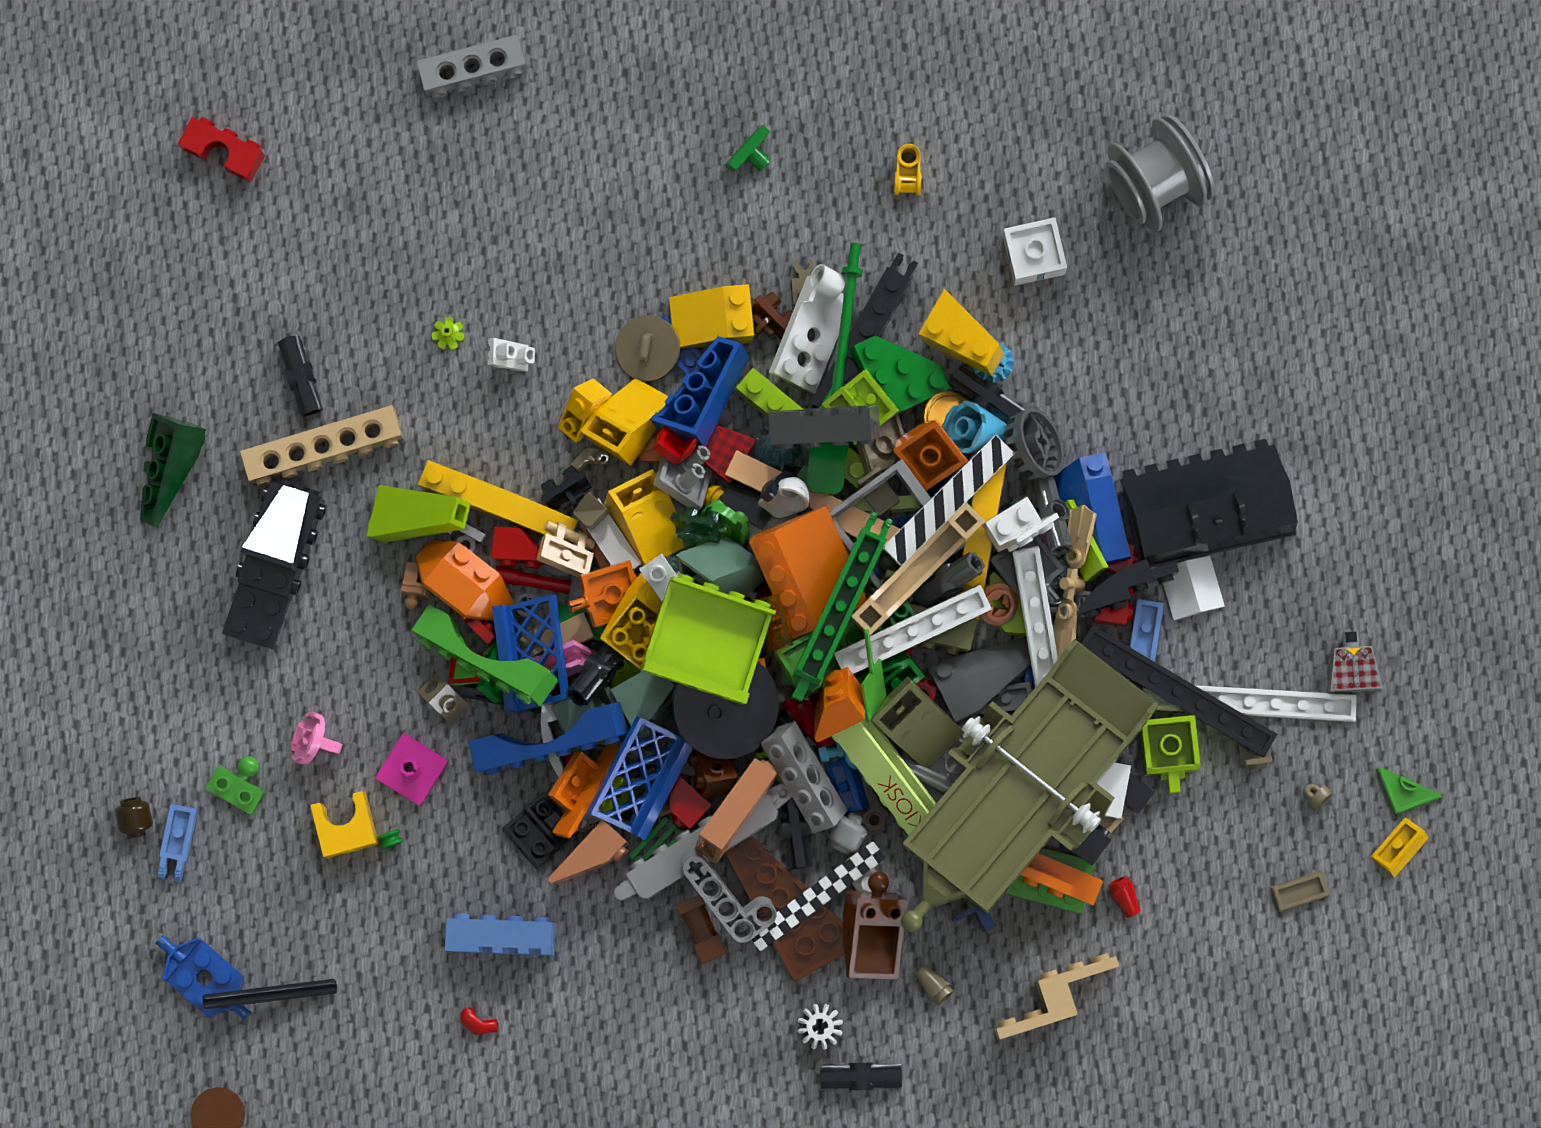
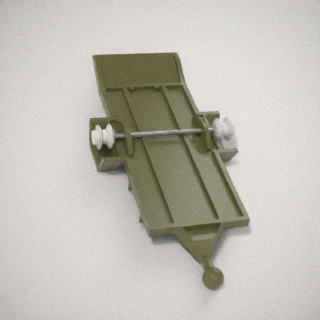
M1074 639L1047 675L1012 716L992 701L981 722V717H977L975 720L970 718L962 728V731L965 732L963 734L964 742L958 748L951 749L948 752L949 755L966 767L965 771L903 842V847L924 863L923 900L914 911L910 910L902 915L901 925L903 929L908 932L918 931L923 923L922 917L931 907L967 897L985 913H988L1003 894L1006 895L1009 887L1030 862L1036 859L1037 854L1052 836L1070 851L1078 848L1099 825L1115 799L1114 796L1097 783L1131 744L1160 704Z

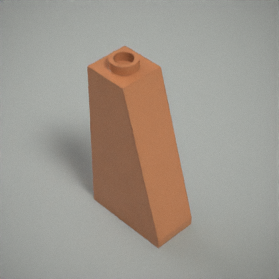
M755 758L700 832L695 849L716 864L775 781L777 773L770 763L764 760L759 761Z

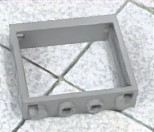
M903 459L829 511L848 554L854 544L835 518L895 474L920 508L931 500ZM963 543L954 553L963 548L965 544ZM872 571L868 580L873 586L870 588V591L874 594L883 584L874 571Z

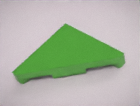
M1383 767L1377 768L1394 815L1442 797L1440 793L1383 769Z

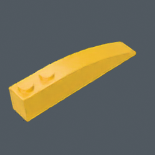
M429 460L418 483L425 491L458 497L471 503V509L542 536L546 533L552 535V533L543 529L547 520L553 523L560 522L565 524L566 528L575 531L578 520Z
M1006 463L973 495L971 507L985 522L998 515ZM982 525L965 541L963 556L969 552L976 553L983 560L985 568H983L981 575L963 585L964 590L957 595L981 585L983 591L985 590L993 543Z

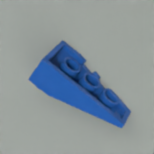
M1103 452L1078 458L1062 469L1060 473L1054 475L1060 500L1063 502L1074 500L1077 507L1086 505L1097 514L1092 536L1107 564L1131 559L1106 453Z

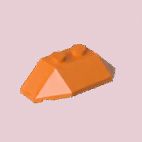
M431 540L415 557L422 585L464 618L491 620V622H494L493 606L513 604V599L501 575L459 542Z

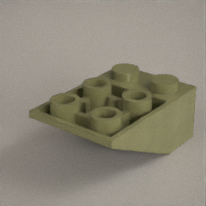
M908 676L884 699L871 719L889 738L921 766L929 768L964 733Z

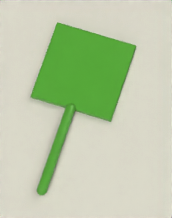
M864 629L869 673L862 682L861 688L866 721L869 723L886 698L881 659H878L874 664L869 630Z

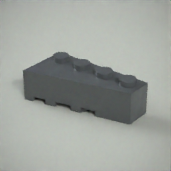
M878 405L783 410L768 413L770 444H778L779 449L795 448L794 444L805 443V448L820 447L823 442H831V446L847 445V441H857V444H872L874 439L881 437Z

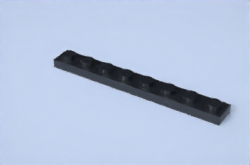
M1093 625L1089 628L1081 642L1083 646L1121 675L1189 715H1195L1196 719L1261 757H1265L1278 735Z

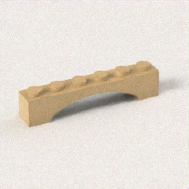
M966 502L850 619L863 632L864 629H868L871 635L985 520Z

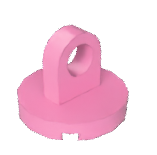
M313 711L306 713L307 719L305 721L301 720L298 723L293 734L291 750L295 751V753L291 755L292 760L306 765L313 760L319 748L340 755L343 744L323 737L325 731L324 717Z

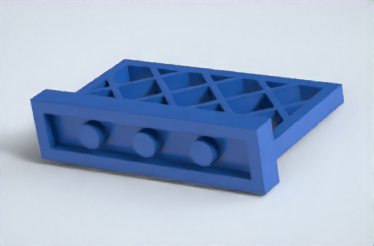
M551 594L507 606H493L492 611L499 661H517L529 658L543 666L549 655H554L557 664L551 673L558 679L561 694L556 696L549 694L541 706L570 700V697H568L569 688L556 595ZM549 603L550 612L544 620L536 613L542 604ZM524 609L529 614L523 624L520 625L516 622L515 611ZM533 618L542 623L535 636L526 630ZM547 627L553 631V639L549 645L540 640ZM524 633L532 639L525 651L519 646V640ZM537 643L546 649L539 661L530 656ZM503 691L505 711L520 714L528 712V709L540 707L532 702L529 705L523 703L516 697V693L510 691L509 694Z
M637 715L587 812L646 840L693 748L685 742L681 735ZM643 724L648 727L650 737L638 741L637 733ZM666 736L672 738L668 747L660 751L657 740ZM652 743L654 754L643 758L640 747ZM635 750L638 761L626 765L624 758L628 752ZM656 760L658 765L656 771L647 775L645 764ZM640 767L642 778L630 782L628 771ZM623 774L626 785L613 789L612 782L614 778ZM644 784L645 792L643 796L635 799L632 788ZM627 791L630 802L618 806L615 795ZM610 798L613 809L604 813L598 811L602 801ZM632 807L633 815L629 823L622 822L620 812Z

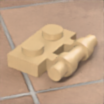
M547 520L543 529L552 533V535L546 533L542 537L537 560L576 577L588 573L594 553L585 550V548L592 550L595 540L588 538L587 534L581 531L574 532L567 529L565 524L560 522L553 523ZM563 539L569 540V541L573 542V544L568 543V542L564 541Z

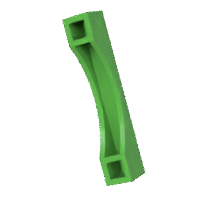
M430 604L412 628L413 633L418 637L417 642L428 650L431 647L437 649L436 653L448 661L451 658L457 660L456 664L468 672L470 669L477 671L475 674L488 683L490 680L495 681V685L507 694L513 691L516 693V697L527 705L532 702L541 707L558 682V679L549 669L529 658L517 661H498L487 659L474 653L467 647L462 638L459 625L450 615Z

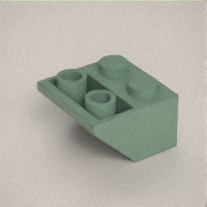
M602 686L587 706L583 705L580 707L574 704L570 698V700L558 702L551 708L565 734L578 722L585 710L617 702L609 686ZM603 740L595 742V744L598 745L602 743ZM580 747L572 748L573 752L580 751Z

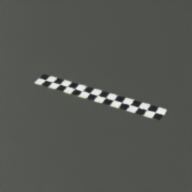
M871 842L779 910L775 922L751 940L762 951L882 862L885 856L876 844Z

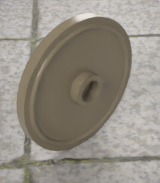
M652 315L636 317L624 325L617 337L616 356L622 369L635 379L642 381L661 379L673 370L679 359V337L673 326L660 317Z

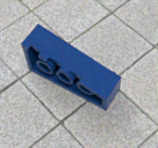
M717 336L697 361V367L691 374H686L681 381L683 384L674 395H669L665 400L666 405L650 419L658 432L665 426L684 441L695 437L697 446L703 445L706 447L750 358L741 343Z

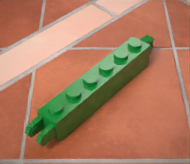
M874 511L871 512L864 528L862 527L792 675L793 679L791 682L797 684L791 698L802 702L807 690L814 692L815 688L819 686L887 539L885 537L893 520L887 518L881 527L880 534L877 535L870 531L877 519L878 513Z

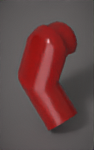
M465 1008L462 1010L461 1024L473 1034L498 1032L497 1019L482 1021L476 1016L474 1009Z

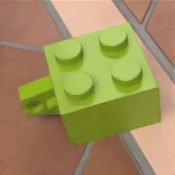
M1195 715L1150 719L1139 732L1144 776L1160 775L1161 781L1167 780L1168 794L1180 793V779L1185 778V772L1200 770Z

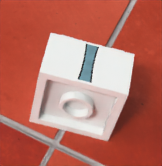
M1056 218L1009 227L1003 230L1002 237L1014 286L1066 274L1067 264Z

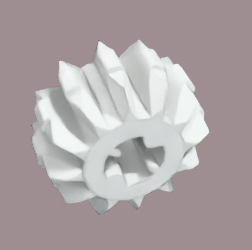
M814 1004V1015L808 1009L804 1010V1013L809 1017L808 1021L803 1018L798 1019L799 1023L807 1024V1028L798 1029V1033L802 1034L808 1031L809 1035L802 1042L807 1043L812 1037L814 1039L812 1049H816L818 1040H821L822 1048L827 1049L825 1039L828 1038L835 1045L837 1041L831 1034L842 1035V1031L834 1029V1025H841L843 1021H832V1018L838 1014L837 1010H834L829 1016L826 1015L829 1005L825 1004L823 1013H819L818 1004ZM817 1019H823V1023L826 1021L828 1024V1028L824 1029V1034L818 1035V1031L814 1032L812 1026L816 1025Z

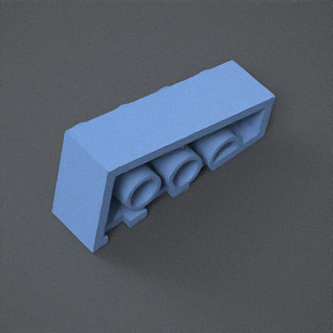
M453 914V919L446 918L445 951L554 956L556 924L550 922L548 917H534V921H523L522 916H507V920H496V915H480L479 920L469 919L470 914Z

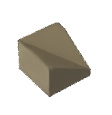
M588 492L572 513L592 531L610 512Z

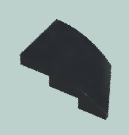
M766 464L781 472H792L796 476L802 468L800 466ZM734 479L719 499L725 506L735 512L740 511L748 517L749 523L762 531L773 516L766 509L758 505L761 499V492Z

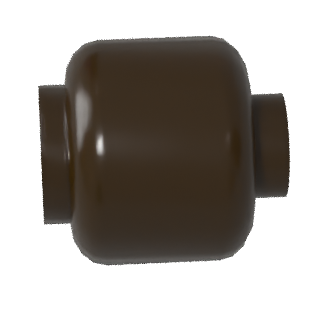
M141 797L124 799L120 801V805L115 809L119 831L123 834H129L130 838L146 835L145 830L153 825L149 804L146 801H142Z

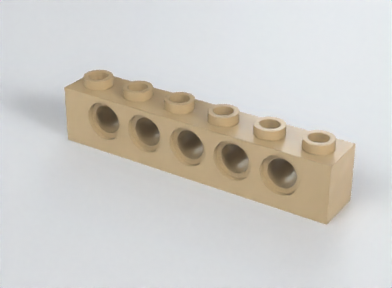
M393 405L248 448L240 451L249 482L252 485L257 484V487L269 485L272 479L282 476L283 479H289L297 476V471L306 468L309 472L323 468V463L333 461V464L347 461L348 456L358 453L359 456L371 454L374 452L373 448L382 445L385 449L399 445L398 440H402L404 437L396 410ZM371 427H379L380 434L376 438H369L367 436V432ZM347 434L355 435V441L350 446L342 445V439ZM321 442H328L330 444L329 450L323 454L317 453V446ZM295 450H304V457L300 461L292 460V453ZM271 457L279 459V463L274 469L266 467V463Z

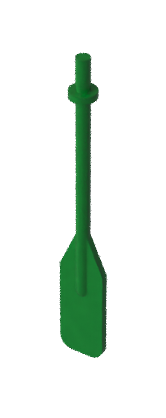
M850 243L848 266L842 267L841 274L846 276L835 367L832 388L824 401L843 387L856 279L862 277L863 270L858 268L861 248L859 243ZM847 441V445L831 446V442H823L820 447H810L806 485L811 492L836 495L842 491L849 441Z

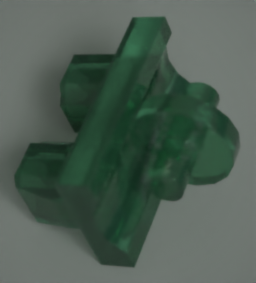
M686 506L681 514L673 512L670 520L675 524L676 536L679 539H683V545L687 548H693L697 542L703 541L719 543L722 538L719 531L722 520L716 511L709 510L705 517H700L698 510Z

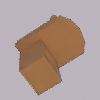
M413 562L406 563L401 588L402 596L406 598L405 606L408 609H414L417 606V599L428 601L429 594L434 595L422 583H419L418 564Z

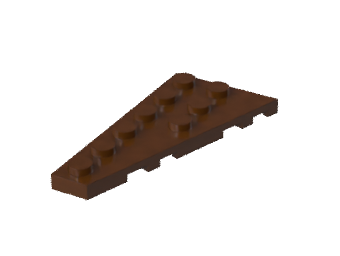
M752 836L725 852L751 901L757 897H767L772 901L776 912H778L808 890ZM825 904L773 942L794 982L845 955L843 921L827 908ZM766 906L761 907L757 910L759 916H766L770 908Z

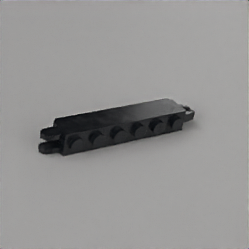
M901 253L897 254L890 268H886L849 334L843 386L861 373L850 347L874 336L881 338L909 288L911 277L917 268L918 262L913 260L907 267L905 275L898 273L896 270L901 265L904 257ZM835 361L813 398L810 409L820 408L831 390Z

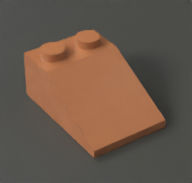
M602 819L547 880L557 885L609 865L614 860L619 863L629 852L626 849L629 843Z

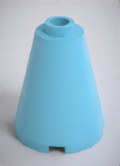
M962 401V404L954 405L945 417L943 429L963 454L978 453L995 435L1004 443L1007 439L1003 435L1007 424L974 402Z

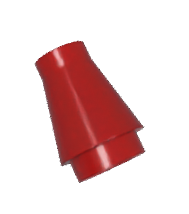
M1128 876L1120 877L1108 884L1110 888L1109 894L1123 910L1127 918L1141 912L1133 881L1129 880Z

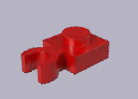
M458 612L456 613L489 646L496 641V637L493 635L495 629L486 620L481 623L477 619L464 618Z

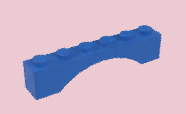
M617 702L585 710L578 722L568 732L547 743L524 742L500 733L468 741L475 772L486 771V775L502 772L501 766L509 764L510 769L525 766L524 760L532 758L533 763L549 760L548 754L556 752V756L560 757L572 754L571 748L577 746L580 747V751L595 748V742L603 740L604 745L620 741L619 736L627 734L628 730L621 703Z

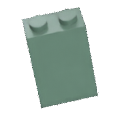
M727 536L682 551L676 555L679 571L681 570L684 575L688 574L694 578V583L703 586L704 582L714 584L720 587L719 592L729 594V591H734L746 596L766 580L755 554L752 555L739 542H734Z
M641 672L611 689L617 702L621 703L622 711L631 726L638 715L663 727L672 715L663 705L672 695L675 687L669 680ZM643 724L637 733L639 741L650 737L648 727Z

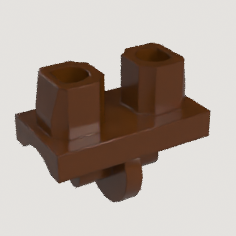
M774 292L764 297L759 295L754 299L755 303L751 307L755 313L752 317L753 321L757 324L754 333L759 335L764 332L769 338L775 333L782 340L793 311L787 310L781 316L775 310L780 306L781 300Z

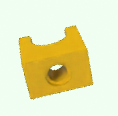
M365 792L353 793L352 799L355 803L356 811L352 820L345 825L336 826L332 824L327 816V809L323 804L316 803L310 805L323 857L328 859L379 845Z

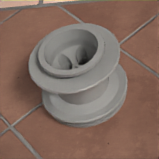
M1170 114L1165 115L1162 119H1153L1151 129L1154 142L1131 155L1121 145L1114 142L1110 143L1108 146L1109 161L1106 162V173L1109 182L1124 210L1137 224L1144 223L1148 228L1156 232L1162 229L1163 221L1160 208L1184 195L1194 205L1202 207L1206 204L1207 200L1215 196L1213 177L1199 146L1185 126Z

